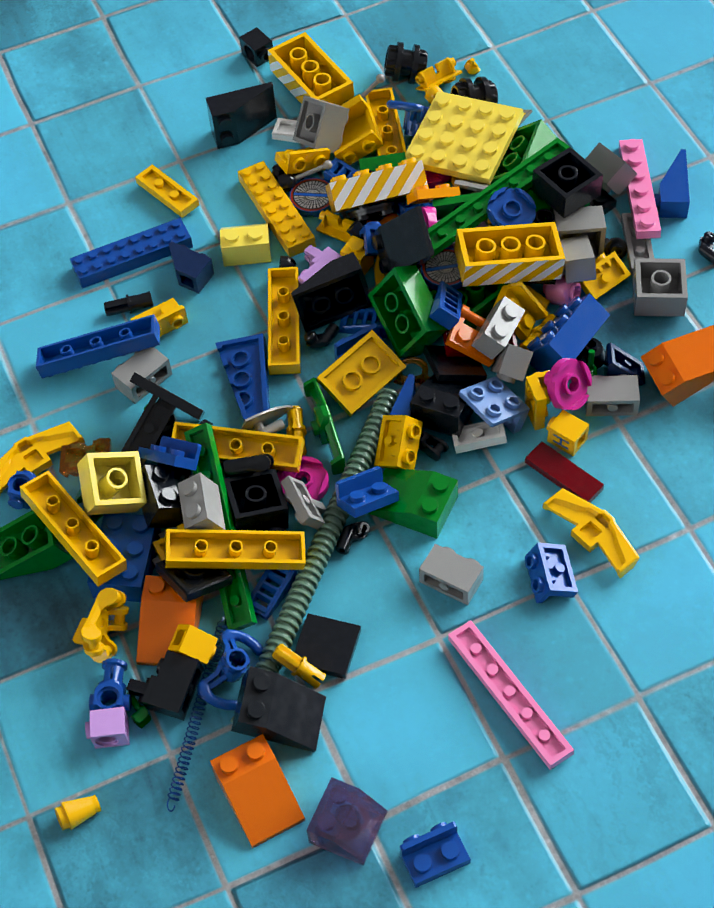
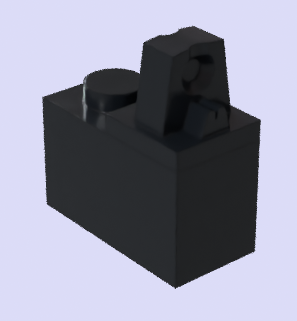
M167 650L165 657L161 658L158 662L157 676L151 675V678H147L146 682L130 678L126 690L130 694L138 696V702L143 704L148 710L184 721L204 667L198 659Z

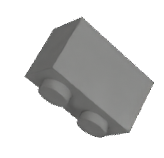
M600 142L585 158L586 161L603 174L602 189L607 193L612 190L619 196L637 175L623 159Z
M588 235L560 239L565 256L562 275L564 274L566 284L596 280L595 256Z
M504 296L489 312L471 346L493 360L507 346L525 309Z
M508 343L495 357L490 371L497 373L496 376L500 380L512 384L515 383V380L523 382L533 352Z
M150 347L135 352L132 357L123 364L118 365L111 373L115 388L136 404L149 392L130 382L134 372L159 385L172 375L169 359L156 348Z
M637 375L592 376V386H588L586 392L589 395L585 403L586 416L638 415L640 394Z
M198 473L178 483L184 529L226 530L217 484L202 473Z
M434 544L419 568V582L468 605L483 581L484 566H481L478 561L472 558H465L456 554L449 547H441Z

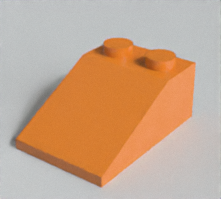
M714 325L663 342L641 356L661 395L673 407L714 382Z
M145 576L140 607L137 665L157 666L159 660L165 657L178 624H189L199 629L204 595L185 602L161 576Z
M263 734L210 760L213 773L252 848L305 821L298 802Z

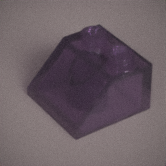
M331 777L306 830L308 841L315 846L364 866L388 811L361 789Z

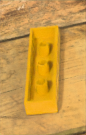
M392 87L372 90L365 97V101L372 110L384 144L376 149L377 156L406 153L407 151L398 111L396 109H389L386 106L388 100H395Z
M264 161L238 171L239 182L289 257L304 252L309 245L316 247L315 236Z
M298 267L268 268L269 375L301 373L300 317L291 295L299 287Z
M175 421L171 438L186 441L184 432L201 424ZM212 426L221 464L226 460L270 454L274 459V465L270 469L299 473L305 443L302 436Z
M49 470L20 486L21 497L98 587L127 570V562L124 556Z
M166 529L165 568L303 570L306 564L304 531Z

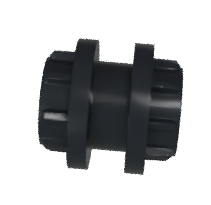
M397 42V45H389L385 57L384 73L386 76L391 77L392 81L398 82L399 76L408 77V84H414L417 73L427 67L428 53L426 50L420 49V45L417 44L413 45L412 50L404 49L403 42Z
M484 76L477 77L474 83L470 78H461L451 88L450 94L498 103L496 85Z

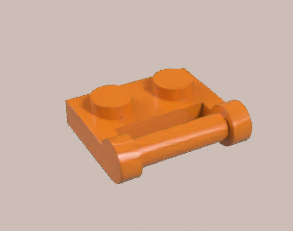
M462 304L459 322L450 330L445 344L490 367L494 359L491 360L471 346L479 331L463 323L466 319L482 327L486 319L470 311V307Z

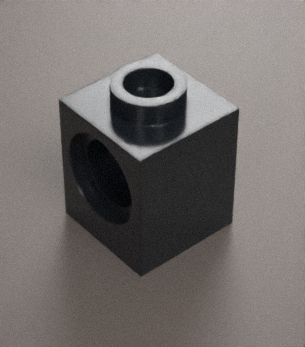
M256 27L239 37L241 53L251 63L258 67L269 61L268 50L273 48V43L260 29Z

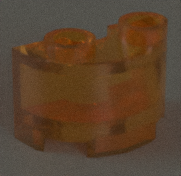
M111 438L93 440V444L90 446H86L82 442L61 446L59 472L67 478L69 474L79 477L77 463L87 453L111 452Z

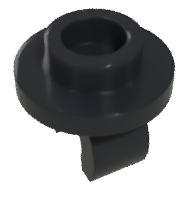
M605 238V255L608 256L615 251L619 258L622 259L627 253L628 247L626 242L621 238Z

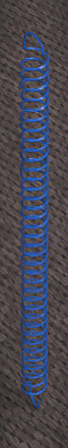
M223 625L217 626L224 630H226L225 628L228 629V627ZM217 630V631H215V632H214L215 636H217L218 638H220V637H219L220 635H216V632H219V631H222V632H223V630ZM211 659V661L213 662H219L218 659ZM208 663L212 667H217L215 663ZM205 668L212 672L215 670L214 668ZM204 669V670H203L204 673L202 674V677H203L202 679H206V678H207V677H204V676H203L204 674H207L208 676H210L209 674H213V673L205 672V669ZM200 696L195 698V703H199L200 705L204 706L207 705L205 702L197 701V698L202 699ZM194 703L195 707L192 708L193 712L191 713V715L193 713H196L198 715H204L203 712L194 711V708H197L199 710H205V708L201 706H196ZM192 715V717H190V722L188 723V725L192 729L199 730V727L190 726V723L192 722L196 725H201V723L198 721H192L191 718H195L197 720H202V718L199 716ZM187 727V732L185 733L186 737L192 740H197L196 737L188 736L187 733L189 732L194 735H198V733L195 731H189V727ZM185 740L182 743L183 747H181V750L184 747L190 750H194L193 747L185 746L184 743L187 742L188 744L195 745V742ZM182 750V752L192 755V752ZM182 752L179 753V754H180V757H178V760H179L181 757L184 758V759H187V760H191L190 757L182 756V755H181ZM179 760V762H177L178 767L175 768V773L187 775L185 772L177 771V768L188 770L187 767L179 766L178 763L181 762L185 765H190V763ZM174 773V776H175V777L172 778V780H173L174 778H177V779H180V780H185V778H183V777L176 776L175 773ZM174 780L171 783V786L173 783H176L178 785H184L183 783L175 782ZM174 786L171 787L176 790L182 791V788ZM169 788V791H170V793H168L169 799H172V800H175V801H179L178 798L170 797L169 794L172 793V794L177 795V796H181V794H180V793H177V792H172V791H171V788Z

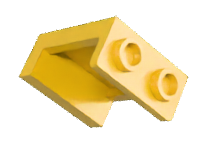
M360 94L341 105L349 109L348 122L344 128L342 145L334 152V156L348 165L355 163L358 159L384 145L372 110Z

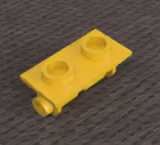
M447 57L434 64L437 70L436 73L433 66L418 72L415 80L420 86L415 89L425 91L426 93L434 85L454 81L456 79L455 76L463 72L462 70H455L456 61L453 57Z
M322 210L320 212L319 219L322 222L316 228V231L347 243L352 236L346 231L354 221L346 218L341 219L340 216L331 213L330 210Z

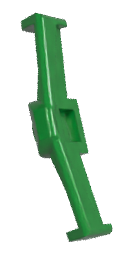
M313 377L303 384L305 396L311 397L314 404V421H310L314 436L319 435L322 445L327 443L329 445L333 458L330 462L332 474H341L345 468V457L329 407L317 379Z

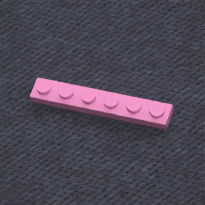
M619 140L620 158L637 173L636 177L626 187L636 239L661 238V226L643 140Z
M471 620L448 634L450 643L549 770L574 755L572 746Z

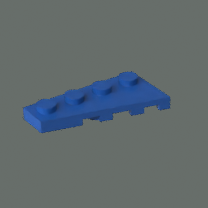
M264 334L216 342V347L235 394L243 420L270 409L266 339Z

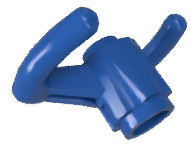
M388 100L386 103L389 109L405 111L402 130H405L404 135L415 136L429 107L395 100Z
M226 629L221 633L220 643L223 653L213 674L201 680L197 686V693L205 702L223 710H236L238 700L220 698L214 695L212 690L225 681L231 683L239 681L250 664V657L242 648L237 647L235 641L244 643L257 656L262 654L263 646L255 638L247 633L233 629Z

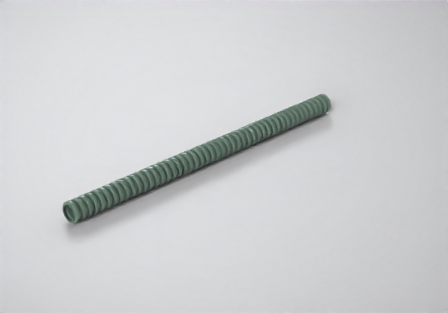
M390 388L379 390L376 401L373 403L370 414L364 423L359 439L356 441V445L350 454V458L339 481L370 469L369 467L372 465V460L375 458L383 415L390 414L399 395L395 390ZM336 488L323 514L325 523L314 534L311 546L307 550L308 553L305 554V567L303 570H298V574L295 576L292 588L288 592L289 595L285 598V603L282 605L279 617L275 621L276 624L272 627L273 632L269 634V639L265 643L266 647L262 649V654L259 656V662L256 663L255 668L280 674L279 670L282 669L283 665L273 659L272 654L279 644H284L288 648L292 646V640L296 637L299 625L303 621L302 618L306 615L305 611L309 608V603L312 601V596L315 594L318 582L322 578L321 575L325 571L324 568L328 565L340 533L343 531V527L349 517L347 512L337 506Z

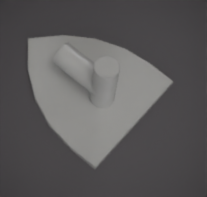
M283 405L260 412L245 419L241 429L276 433L285 428L284 422L279 418L293 407L292 405Z

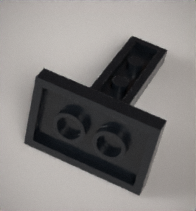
M134 372L130 382L151 393L153 396L121 452L138 451L139 447L150 449L151 444L156 445L176 408L201 421L205 412ZM140 458L141 469L146 463V459Z

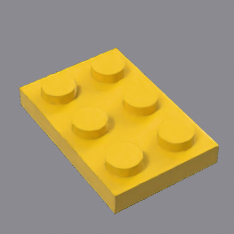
M371 330L316 379L351 417L373 398L380 389L384 388L405 370L406 365Z

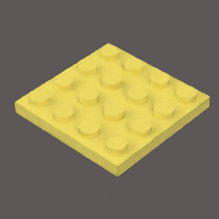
M438 91L405 153L406 159L415 157V161L422 160L424 170L490 185L524 116L523 109Z

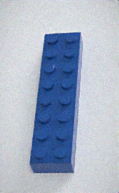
M177 218L72 257L70 262L81 287L85 288L171 256L169 249L171 241L179 245H185L188 248H192L193 244L182 219Z
M153 314L37 348L36 369L41 378L52 377L56 374L80 369L84 366L139 352L143 349L153 348L160 345V325Z

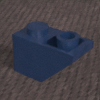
M171 241L169 249L178 284L199 294L214 275L212 259L206 254L195 252L185 245H179Z

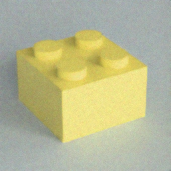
M139 451L87 453L77 463L84 512L87 515L137 512L147 503Z

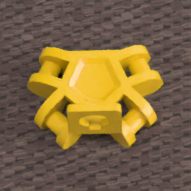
M105 588L98 593L88 618L81 619L72 639L74 643L83 645L85 654L97 663H102L117 654V645L108 637L109 631H125L128 629V623L125 622V616L129 614V607L124 605L126 595L124 592L114 588ZM109 615H114V620H108Z

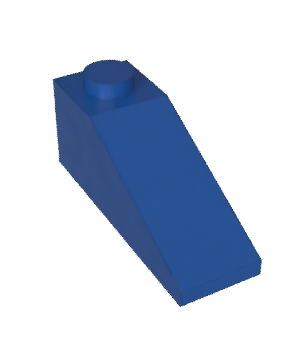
M686 149L680 150L662 179L658 194H654L659 218H687L690 196Z

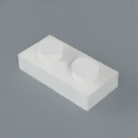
M485 421L463 427L459 438L456 435H452L456 454L507 443L503 423L494 427H490Z

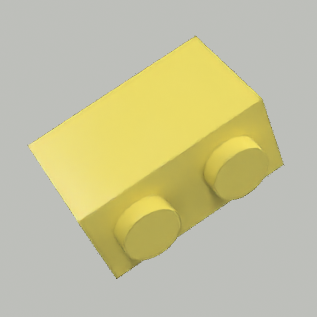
M268 223L223 227L220 229V245L224 267L271 262Z

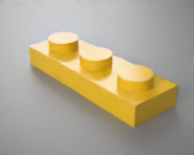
M153 164L135 177L136 183L181 218L199 206L197 197Z

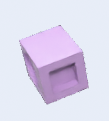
M124 707L90 711V721L85 722L86 738L91 739L95 749L130 745L129 718Z

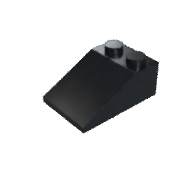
M272 82L206 98L211 132L217 149L240 144L277 118Z
M421 206L414 207L379 226L372 236L373 248L378 251L380 258L379 269L385 276L394 267L417 265L419 269L435 254Z
M354 252L330 261L291 293L306 333L342 319L347 315H352L355 311L373 306L368 297L370 291L362 267Z
M433 374L420 385L410 402L411 417L422 421V427L450 436L456 435L459 438L463 427L466 426L474 412L459 396V392L461 389L477 383L438 382Z
M144 465L142 475L147 503L142 507L147 527H177L183 524L178 483L194 475L171 465Z
M250 666L242 678L231 731L252 737L263 734L268 741L315 752L326 696L278 673Z

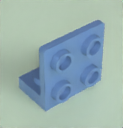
M497 376L461 389L459 392V396L490 427L503 423L513 434L521 431L530 408Z

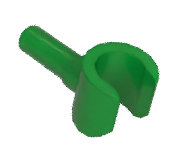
M593 349L588 351L587 363L591 376L597 375V367L594 366L595 350Z
M131 694L132 706L136 712L130 717L142 729L151 721V716L148 714L146 707L139 704L135 695Z

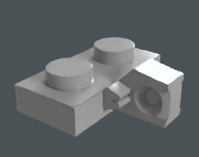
M287 476L281 481V484L285 490V498L293 505L296 511V519L303 526L307 525L314 529L320 528L325 523L321 516L326 511L324 504L312 499L304 482Z

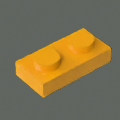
M448 183L436 185L432 189H429L428 185L417 186L413 192L406 195L407 205L432 203L433 199L460 195L459 186L450 187Z

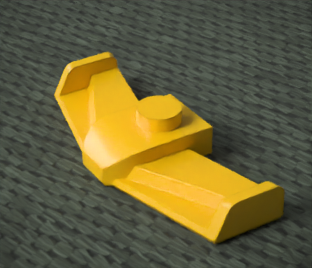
M70 421L29 437H24L14 443L13 447L0 458V494L8 487V480L16 474V471L27 470L38 475L53 465L48 455L79 443H85L82 435Z
M563 488L543 503V509L549 510L576 525L571 530V536L589 553L599 546L619 578H622L635 567L640 558L616 524L615 518L606 510L594 506Z

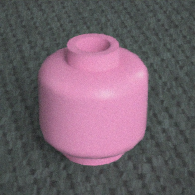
M563 274L561 279L556 280L555 285L543 284V293L546 299L550 300L551 304L561 306L565 303L568 305L575 297H580L581 285L578 282L566 284Z

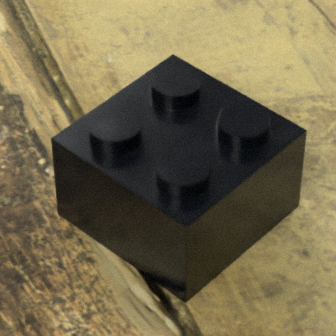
M569 147L533 170L532 191L560 216L566 218L601 195L603 174Z
M276 469L224 478L236 530L267 531L275 526L289 529V508Z

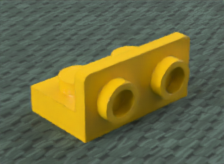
M311 147L298 150L287 149L286 151L276 152L274 160L286 174L304 173L323 165L326 160H329L331 151L329 148L313 149Z
M615 251L608 256L603 253L595 259L596 280L578 283H580L586 295L590 293L595 299H598L631 276V273Z
M523 282L504 285L499 292L494 306L506 296L525 309L515 329V335L520 340H525L529 337L536 320L547 318L549 313Z
M174 298L130 319L132 321L154 314L160 325V337L188 323L184 306H179Z
M548 371L535 372L530 376H526L524 403L530 408L528 416L534 430L545 428V417H548L546 405L550 403L547 386L544 383V376Z
M383 415L374 466L415 470L423 422L407 415Z

